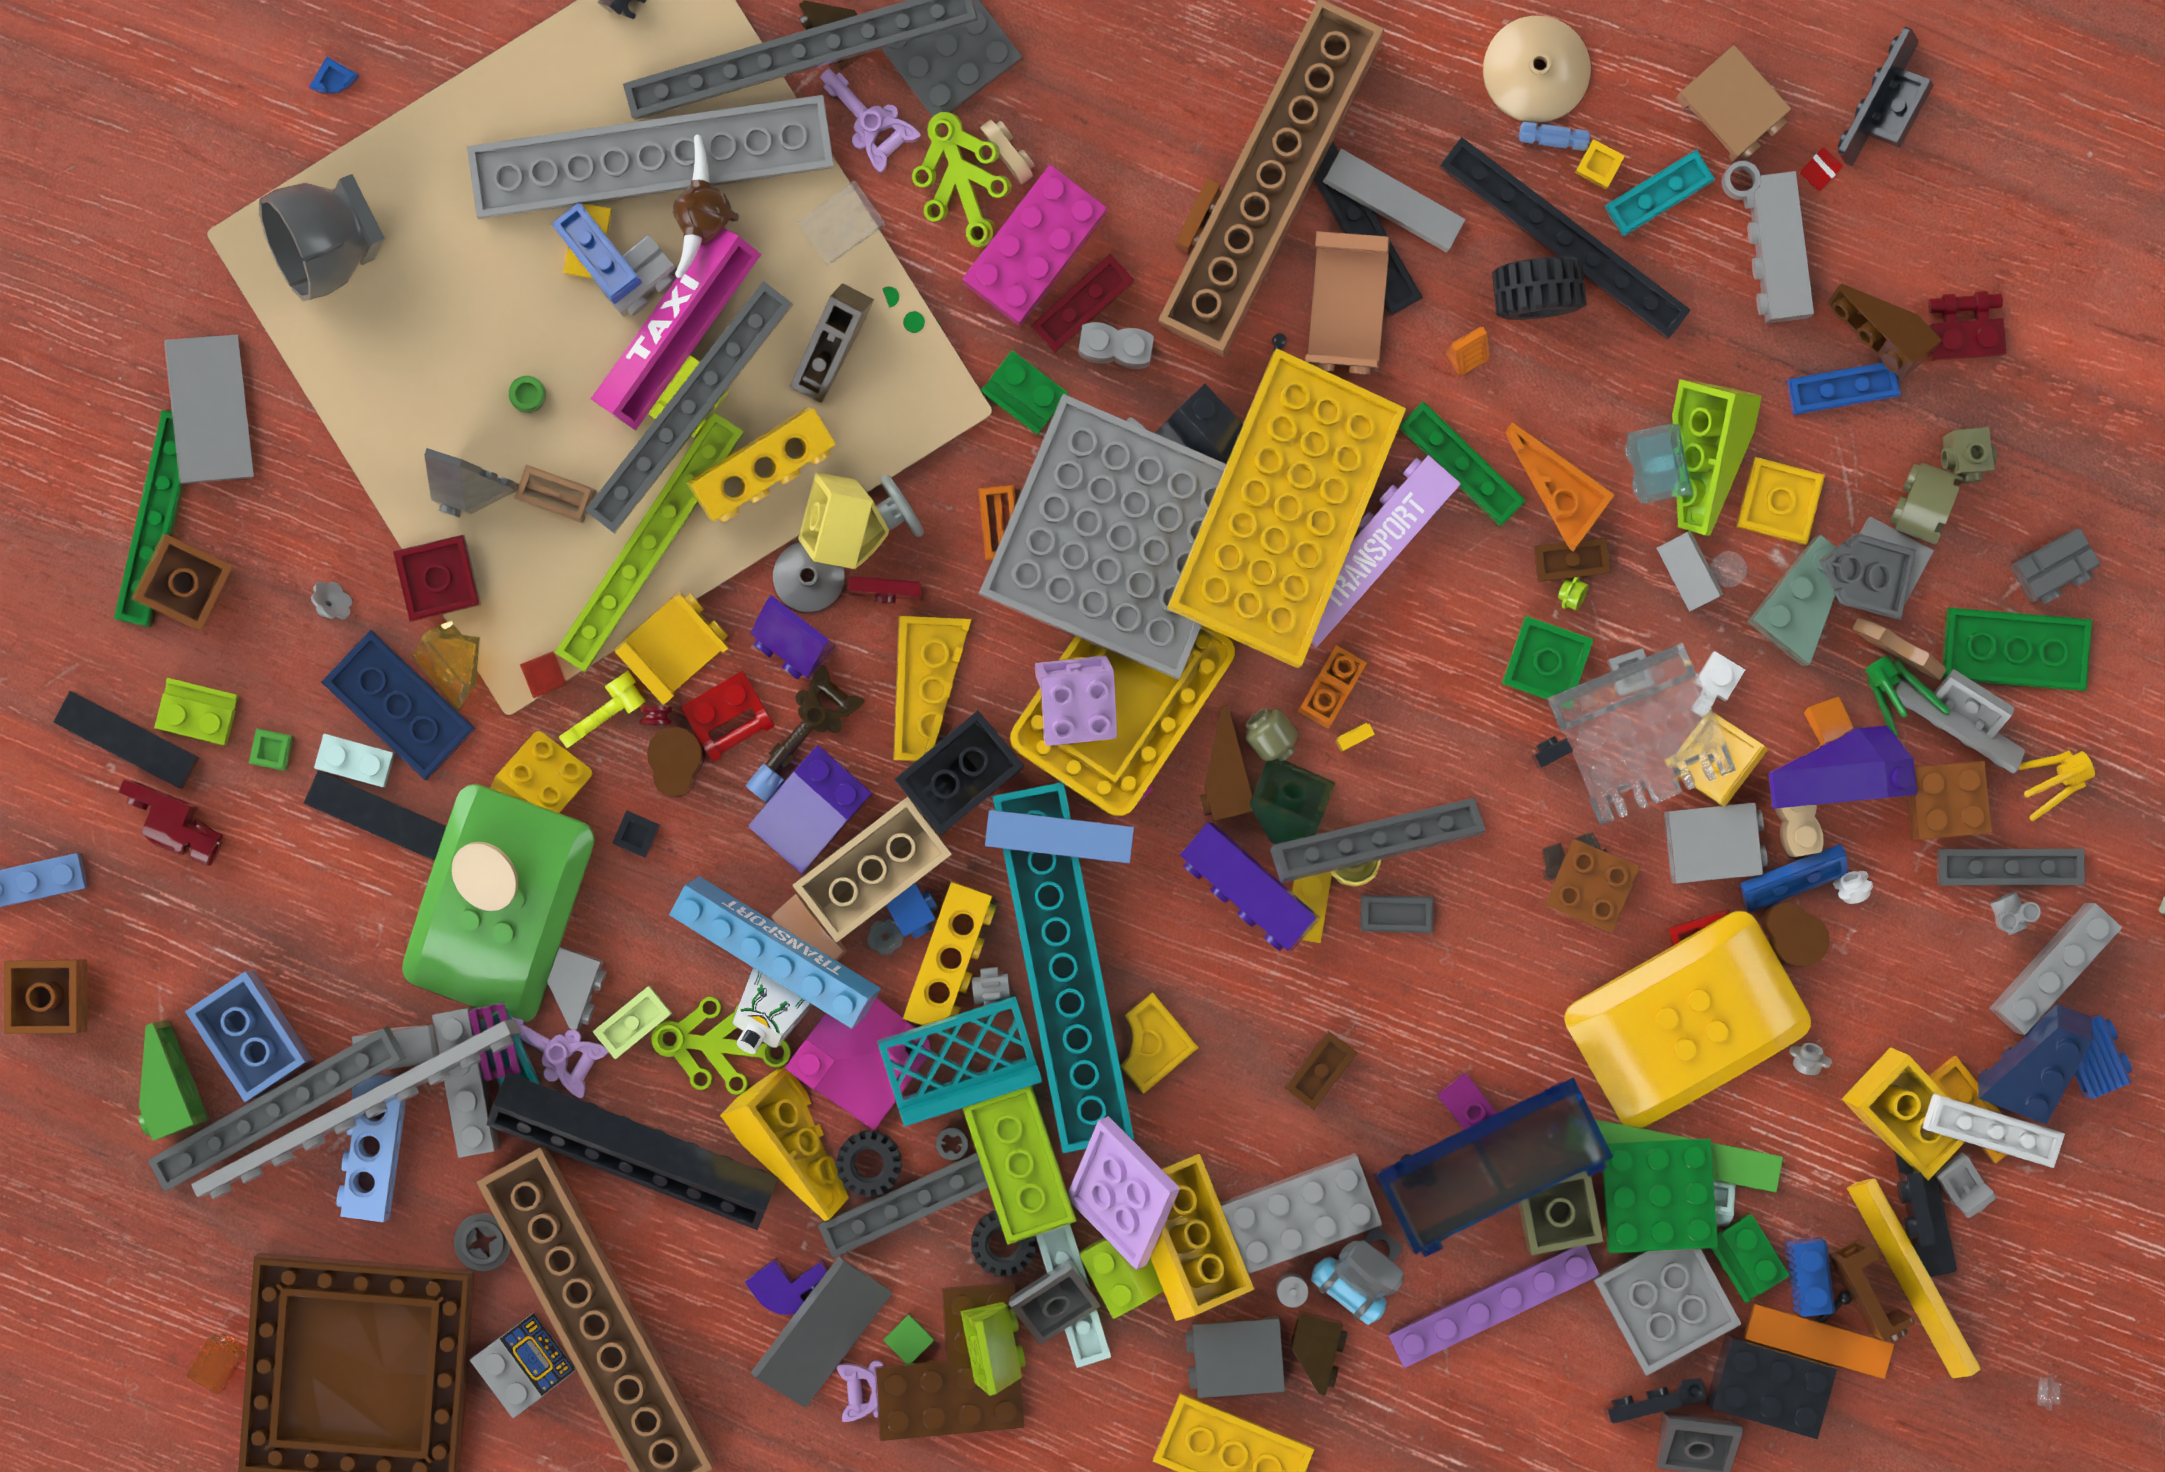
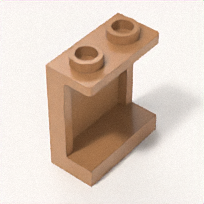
M1735 45L1720 56L1675 98L1684 109L1689 106L1730 152L1728 157L1732 162L1740 155L1744 160L1749 158L1761 147L1757 141L1766 132L1772 137L1788 123L1784 116L1791 110L1789 105Z

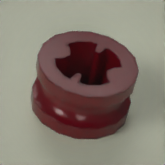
M640 706V711L643 712L644 716L640 719L639 724H672V720L668 719V713L672 712V707Z

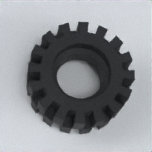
M864 1130L852 1135L843 1143L837 1154L836 1168L839 1180H842L843 1186L847 1190L850 1189L853 1191V1194L858 1196L872 1197L883 1194L895 1184L901 1173L902 1155L898 1150V1145L890 1139V1136L879 1133L880 1131ZM863 1150H875L883 1159V1169L875 1177L862 1176L856 1169V1157Z
M994 1210L985 1217H982L975 1226L971 1238L972 1254H974L977 1264H980L987 1273L991 1272L994 1276L999 1277L1001 1275L1013 1276V1274L1023 1271L1032 1261L1036 1249V1237L1032 1236L1018 1241L1016 1251L1010 1256L1001 1257L996 1255L990 1248V1237L995 1231L1002 1229L997 1212Z

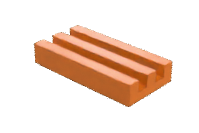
M1014 485L978 489L986 561L993 560L996 551L992 552L986 495L994 496L998 544H1000L1005 532L1001 494L1008 493L1011 517L1016 506Z

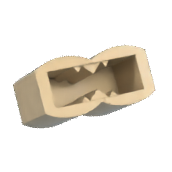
M1817 805L1775 809L1777 816L1782 821L1780 841L1788 857L1804 856L1822 851L1823 832L1818 820L1814 817Z

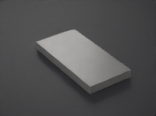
M238 334L165 340L164 346L180 484L253 478L254 473Z

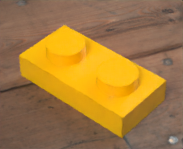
M1330 872L1293 881L1292 893L1321 917L1302 939L1304 941L1321 943L1332 877Z

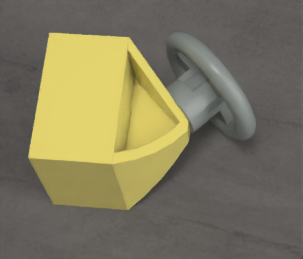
M815 472L798 540L814 562L856 569L877 550L888 536L889 530L891 531L902 522L906 523L916 537H922L924 529L904 495L890 476L883 475L880 479L889 498L875 505L857 479Z

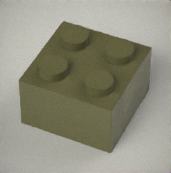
M1579 1167L1514 1180L1526 1247L1531 1255L1603 1242L1591 1174L1588 1168Z

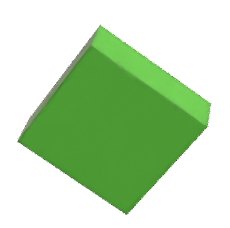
M256 728L249 764L287 771L294 736Z
M909 1313L883 1341L908 1364L912 1363L934 1341V1338Z

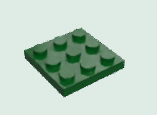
M1711 1138L1600 1144L1607 1253L1718 1248Z

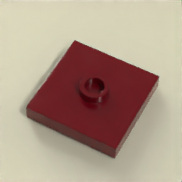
M465 535L393 551L410 622L481 606Z
M850 576L848 578L847 590L851 595L875 597L874 602L896 604V599L923 601L924 587L919 581Z

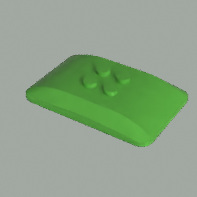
M471 784L463 788L456 798L404 957L402 971L408 982L476 1008L505 1002L511 1017L524 1020L523 1023L532 1020L540 1010L548 986L547 981L557 952L561 947L595 845V835L591 827L577 819L483 785ZM471 842H486L498 847L510 858L518 875L517 894L511 903L500 910L486 911L473 906L462 897L454 884L452 877L454 856L462 847Z

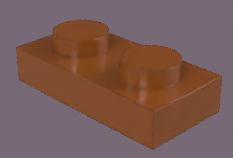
M1207 178L1175 242L1176 248L1188 253L1191 246L1196 245L1204 229L1202 224L1207 214L1212 213L1220 197V194H1218L1220 183Z

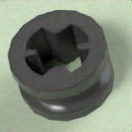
M947 1127L937 1136L936 1149L944 1159L957 1160L967 1151L968 1137L960 1128ZM949 1134L952 1138L958 1135L961 1138L962 1142L958 1146L962 1148L959 1152L956 1153L952 1149L946 1152L943 1149L942 1144H945L946 1141L942 1139L945 1135Z

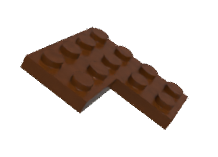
M1014 1282L941 1288L946 1360L874 1367L880 1441L1024 1428L1021 1378L999 1393L990 1396L974 1383L961 1311L1004 1302L1008 1305L1009 1310H1012L1009 1305V1299L1015 1294ZM1015 1331L1013 1334L1015 1344L1018 1346V1331Z

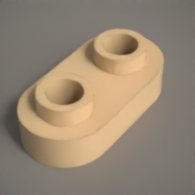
M990 119L979 127L987 141L998 145L1000 150L999 158L1021 185L1034 177L1031 169L1035 167L1034 163L1023 149L1017 152L1009 141L1013 139V136L1002 121L995 124Z

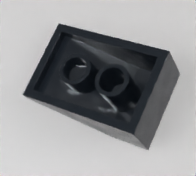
M977 710L894 780L941 836L1024 768V765Z

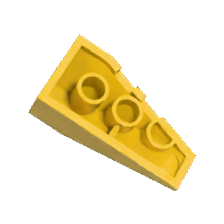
M785 1064L741 1093L720 1116L738 1141L816 1214L824 1221L832 1218L849 1197L842 1180H839L837 1175L838 1170L834 1159L827 1156L820 1139L824 1135L820 1124H814L807 1105H810L811 1101L808 1093L796 1076L785 1069L787 1066Z

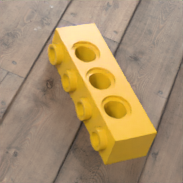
M807 406L686 483L708 519L713 522L719 519L723 523L740 512L737 507L748 500L753 504L766 497L770 493L768 487L779 480L782 484H785L801 474L799 468L806 463L811 462L812 465H815L831 455L829 449L836 444L815 409ZM796 437L801 441L802 450L798 456L790 458L785 452V445L788 440ZM761 457H768L772 465L771 471L766 476L759 477L754 469L755 463ZM737 476L741 481V489L736 495L728 496L724 491V483L729 477Z
M951 882L903 1019L924 1026L959 1014L961 1007L955 1006L958 993L966 994L973 973L967 972L971 958L978 960L985 939L979 937L983 924L990 926L997 905L991 903L992 895ZM967 914L973 919L974 927L969 934L962 935L955 931L953 921L957 915ZM955 948L960 952L962 961L957 968H947L942 963L941 955L945 949ZM942 982L948 986L950 994L945 1002H935L930 997L929 989L933 983Z

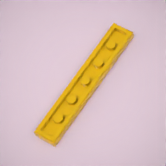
M1872 1178L1855 1182L1847 1188L1951 1377L1972 1376L1980 1371L1977 1360L1877 1180Z

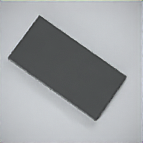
M838 1257L751 1371L752 1375L806 1408L893 1292L881 1282L843 1258Z

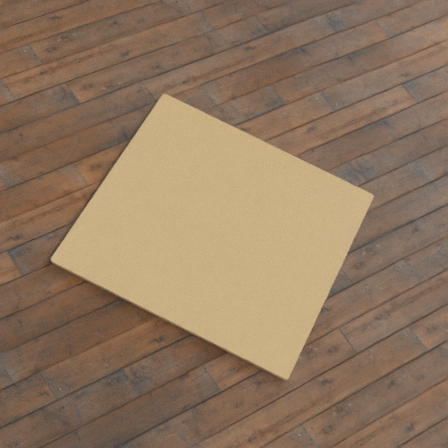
M577 0L276 187L275 189L308 183L333 190L340 178L353 174L385 237L375 259L364 265H361L359 262L348 283L327 296L302 301L292 291V287L288 285L279 270L266 241L259 216L260 198L212 227L207 234L210 242L401 549L465 535L481 606L443 614L500 708L507 715L515 714L582 672L554 652L695 439L693 437L688 439L615 534L587 512L584 522L580 523L514 499L516 492L473 514L461 511L460 517H455L439 511L441 504L432 501L430 496L424 456L426 448L463 459L481 467V469L498 474V478L504 477L517 484L520 483L525 466L529 465L595 489L594 495L590 500L591 503L655 421L647 414L635 431L591 400V397L668 291L667 289L659 293L655 290L646 298L649 303L643 310L634 316L628 313L623 317L595 284L593 279L565 275L563 269L568 245L551 224L573 206L479 220L476 214L467 146L797 99L785 78L782 77L634 120L632 118L623 83L762 43L736 0H647L645 4L637 0H630L628 8L636 15L634 19L625 17L622 14L618 15L609 12L598 4L599 0ZM834 156V168L710 186L723 192L730 202L732 211L739 215L738 221L732 222L729 220L724 228L741 237L757 250L761 256L690 356L701 362L763 281L788 299L793 306L726 390L728 394L717 409L712 408L705 417V420L708 421L712 413L715 412L745 432L732 451L734 453L809 406L815 409L836 445L829 449L831 455L815 465H812L811 462L806 463L799 468L801 473L799 476L785 484H782L779 480L768 487L770 493L766 497L753 504L750 500L737 507L740 512L723 523L719 519L714 522L709 520L698 503L591 665L614 652L615 647L678 591H681L685 597L691 593L696 599H699L798 537L815 472L857 479L868 493L881 485L880 479L883 475H888L891 478L991 416L992 409ZM685 190L589 204L612 209L608 238L621 255L649 234L674 266L678 268L683 252L684 233L674 217L673 204ZM844 283L871 297L874 301L824 401L820 403L791 388L790 384L829 297ZM887 286L895 288L899 293L898 303L891 308L888 306L882 289ZM912 311L922 314L925 320L923 329L917 333L907 331L903 325L904 317ZM532 376L544 385L546 400L539 410L525 413L515 408L510 402L509 388L518 377ZM796 437L788 440L785 445V452L790 458L798 456L802 450L801 441ZM761 457L756 461L754 469L759 477L766 476L771 471V461L768 457ZM532 474L529 479L533 483L581 500L584 495L582 492ZM737 476L729 477L724 483V491L728 496L736 495L741 489V481ZM526 488L524 493L575 513L579 509L576 505Z

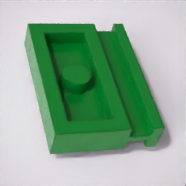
M1011 350L987 384L981 389L983 395L1037 436L1054 415L1063 394L1069 395L1067 391L1013 350Z
M1751 1213L1719 1231L1717 1234L1718 1248H1710L1744 1303L1749 1302L1753 1297L1762 1294L1790 1276Z

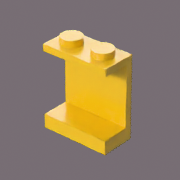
M678 591L615 647V653L662 705L674 696L676 689L720 651L724 653L728 649V644L725 641L728 634L715 620L709 624L700 614L704 607L691 593L685 597L681 591Z

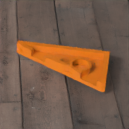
M1512 422L1507 428L1505 435L1567 546L1574 552L1613 499L1614 494Z

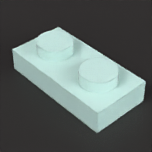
M323 734L314 768L386 788L395 753Z

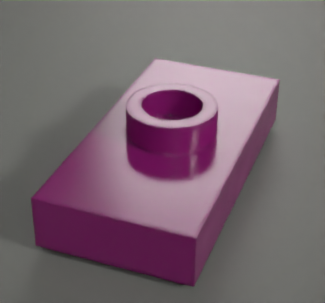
M1465 1072L1436 1094L1482 1152L1510 1130Z

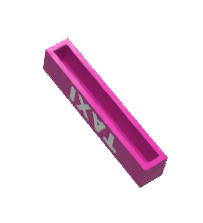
M723 228L711 241L700 245L698 253L689 269L681 278L677 277L591 397V400L636 431L761 254L741 237L726 228Z

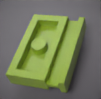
M167 678L165 692L162 695L154 728L227 746L236 712V703L240 695Z

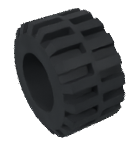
M1567 256L1534 258L1507 263L1492 272L1496 315L1498 317L1508 320L1546 318L1572 313L1587 305L1582 260Z

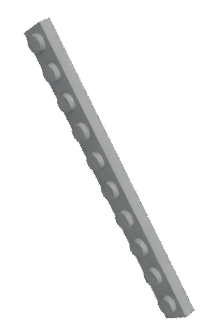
M516 1020L503 1021L191 1184L197 1197L211 1195L213 1200L224 1196L232 1191L231 1184L241 1179L243 1183H247L262 1176V1168L271 1163H273L274 1167L283 1165L294 1159L292 1152L304 1147L305 1151L320 1146L326 1142L323 1136L334 1130L337 1135L357 1126L355 1123L357 1118L365 1114L368 1119L388 1110L386 1103L396 1098L399 1102H402L419 1093L417 1087L426 1082L433 1086L450 1077L449 1070L459 1065L462 1069H466L482 1060L480 1054L492 1049L493 1053H496L513 1044L511 1038L520 1034L521 1030Z

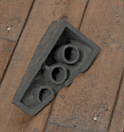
M426 448L424 456L430 496L432 501L441 504L440 512L455 517H460L461 511L473 514L517 491L519 484L510 479L498 478V474L481 469V467L463 459Z

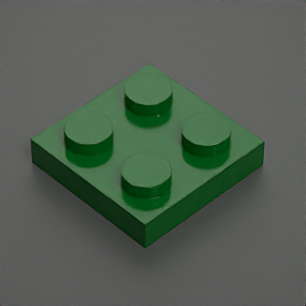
M1524 616L1501 684L1569 708L1571 707L1594 639Z

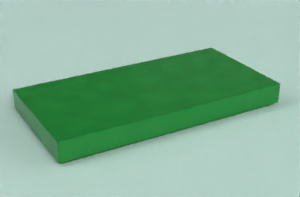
M1948 607L1946 608L1942 653V664L1947 670L1941 680H1945L1954 669L1977 683L2087 691L2092 619Z

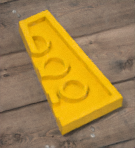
M899 616L893 760L917 761L935 746L972 619Z

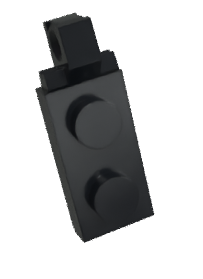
M1701 1378L1681 1380L1677 1389L1673 1392H1668L1666 1386L1646 1391L1647 1398L1633 1401L1632 1395L1611 1400L1612 1407L1605 1408L1604 1412L1606 1420L1614 1424L1682 1407L1683 1405L1707 1400Z

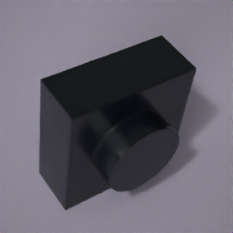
M1553 736L1536 745L1539 752L1531 757L1537 768H1542L1573 752V749L1567 738L1558 741L1556 736Z
M626 810L612 844L647 858L661 825Z

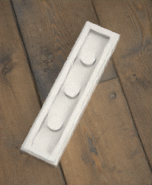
M1934 1093L1922 1126L1923 1129L2052 1168L2055 1166L2065 1133Z

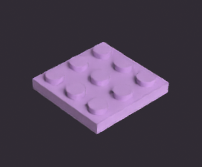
M1108 1116L1097 1122L1069 1189L1068 1197L1077 1210L1137 1270L1147 1265L1180 1188Z

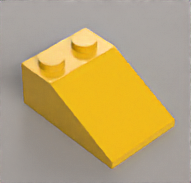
M1891 1047L1842 1098L1845 1104L1865 1125L1912 1168L1921 1172L1922 1177L1928 1181L1965 1142L1922 1128L1933 1093L1949 1097L1908 1054Z

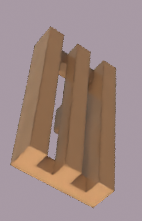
M526 465L514 499L583 523L586 514L585 509L590 504L595 489ZM532 474L584 493L581 500L529 481ZM528 488L579 507L578 512L575 513L525 495V490Z

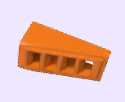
M1480 326L1454 341L1446 351V356L1459 376L1470 372L1488 361V337L1484 327L1481 328Z

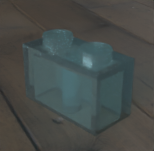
M1665 424L1627 433L1628 442L1625 444V452L1628 461L1633 464L1635 477L1632 479V488L1635 496L1639 498L1640 504H1653L1692 495L1679 424Z

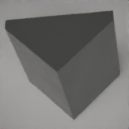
M1071 1258L1015 1293L1009 1299V1305L1040 1345L1101 1307L1098 1299Z
M1662 1411L1657 1468L1686 1472H1730L1743 1433L1742 1426L1731 1419Z

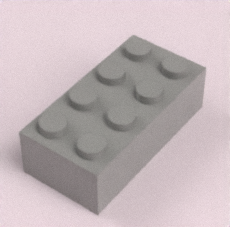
M1355 1153L1220 1202L1248 1274L1382 1225L1358 1156Z

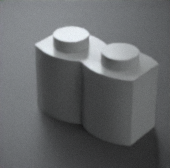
M1087 323L1082 325L1078 350L1079 356L1092 363L1104 364L1115 361L1125 368L1144 369L1150 365L1154 336L1147 331L1137 328H1125L1118 331L1105 323Z

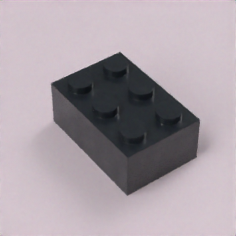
M1725 1334L1706 1404L1717 1411L1818 1439L1837 1369L1826 1362Z

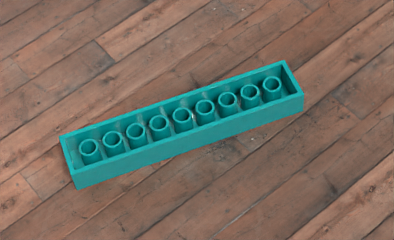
M1062 782L992 796L995 811L1071 820L1065 786ZM1003 848L1062 1152L1067 1153L1087 1149L1098 1120L1108 1116L1133 1140V1129L1079 857Z

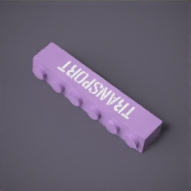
M1429 455L1423 462L1416 458L1403 472V475L1408 479L1398 489L1392 485L1380 498L1379 501L1384 506L1374 516L1369 511L1360 521L1357 529L1360 533L1352 541L1311 642L1314 647H1317L1461 484Z

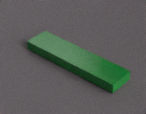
M1424 401L1399 425L1398 429L1426 456L1429 455L1461 483L1458 487L1499 527L1526 501Z

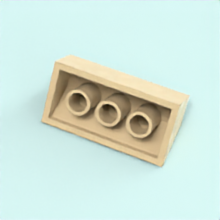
M907 797L792 886L837 943L952 854L924 815Z

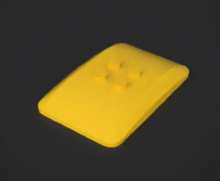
M1202 625L1181 677L1178 680L1075 636L1059 661L1107 656L1114 670L1117 737L1115 739L1047 746L1044 742L1041 688H1039L1011 731L1010 742L1012 747L1020 755L1108 814L1113 816L1129 814L1137 805L1232 663L1235 656V647L1227 636L1219 632L1216 633V631Z
M1735 911L1573 1002L1567 1008L1564 1016L1568 1031L1619 1120L1626 1126L1643 1128L1741 1075L1801 1039L1808 1033L1811 1027L1809 1012L1756 919L1745 911Z

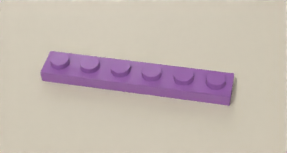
M1586 1245L1568 1248L1388 1333V1336L1403 1367L1406 1368L1585 1283L1600 1274Z

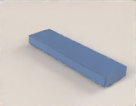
M989 810L985 846L1130 863L1134 827Z

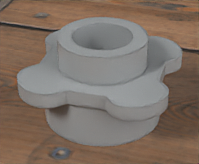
M1804 1043L1800 1047L1792 1045L1789 1049L1790 1055L1794 1056L1793 1066L1803 1074L1817 1075L1821 1072L1822 1067L1828 1068L1831 1066L1832 1060L1823 1054V1049L1817 1044Z

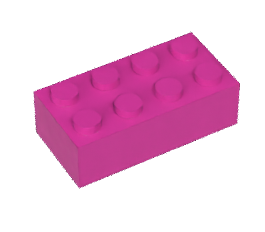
M1049 165L962 278L963 284L1021 328L1107 216V207L1052 165Z

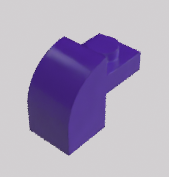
M776 1257L745 1281V1284L766 1309L777 1314L791 1315L795 1314L807 1299L803 1293L808 1291L810 1294L829 1270V1267L822 1259L793 1280Z

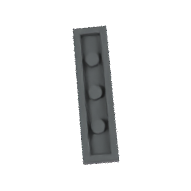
M1937 849V885H2085L2084 849Z

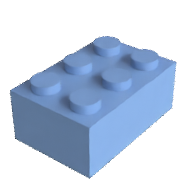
M255 970L245 971L185 1011L244 1102L256 1099L314 1060Z

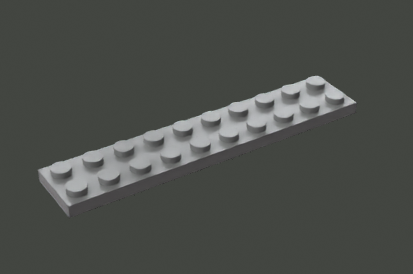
M818 95L467 146L477 218L480 220L574 206L578 202L590 204L687 190L690 188L693 179L695 164L694 136L697 134L701 135L705 147L710 186L834 168L824 96Z

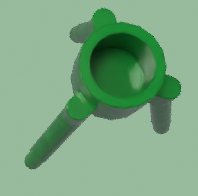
M1886 655L1864 670L1869 677L1867 682L1874 692L1885 723L1896 737H1898V732L1883 692H1887L1901 717H1906L1907 711L1893 688L1901 682L1899 674L1943 714H1950V709L1906 669L1901 659L1893 662L1891 657Z

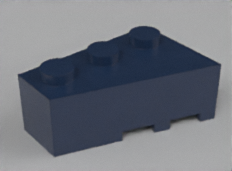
M2057 1004L2025 1034V1037L2017 1045L2005 1050L1998 1062L1989 1070L1985 1068L1978 1075V1099L2047 1124L2093 1041L2092 1017Z

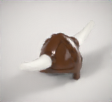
M699 134L694 136L695 164L690 188L683 191L673 204L674 217L684 233L683 252L675 273L678 278H681L689 269L698 253L700 245L706 244L718 235L729 220L735 222L739 219L738 213L732 211L726 195L717 188L710 187L707 155L702 137Z

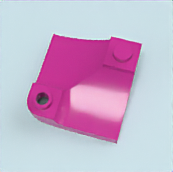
M877 997L865 1019L852 1029L825 1013L785 1069L809 1087L852 1114L872 1130H875L896 1101L877 1040L918 1027L910 1021L903 1019L902 1015ZM926 1037L922 1047L931 1050L929 1038ZM899 1044L887 1048L890 1059L902 1065L905 1064L910 1055L906 1052L905 1045ZM918 1052L910 1069L918 1071L928 1056ZM893 1068L895 1076L897 1078V1076L900 1073V1070ZM905 1075L899 1086L901 1093L913 1078L912 1076Z

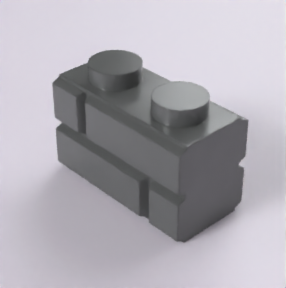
M2079 528L2067 532L2010 564V568L2017 581L2021 584V588L2028 600L2034 602L2041 599L2043 604L2061 596L2063 593L2060 588L2066 584L2073 582L2076 587L2094 577L2091 570L2100 566L2098 558Z

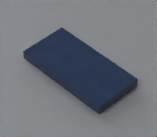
M370 630L321 681L324 686L425 781L442 766L476 729L373 630Z

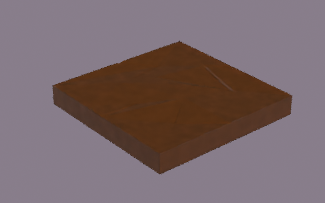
M258 1253L254 1256L238 1472H460L475 1270Z

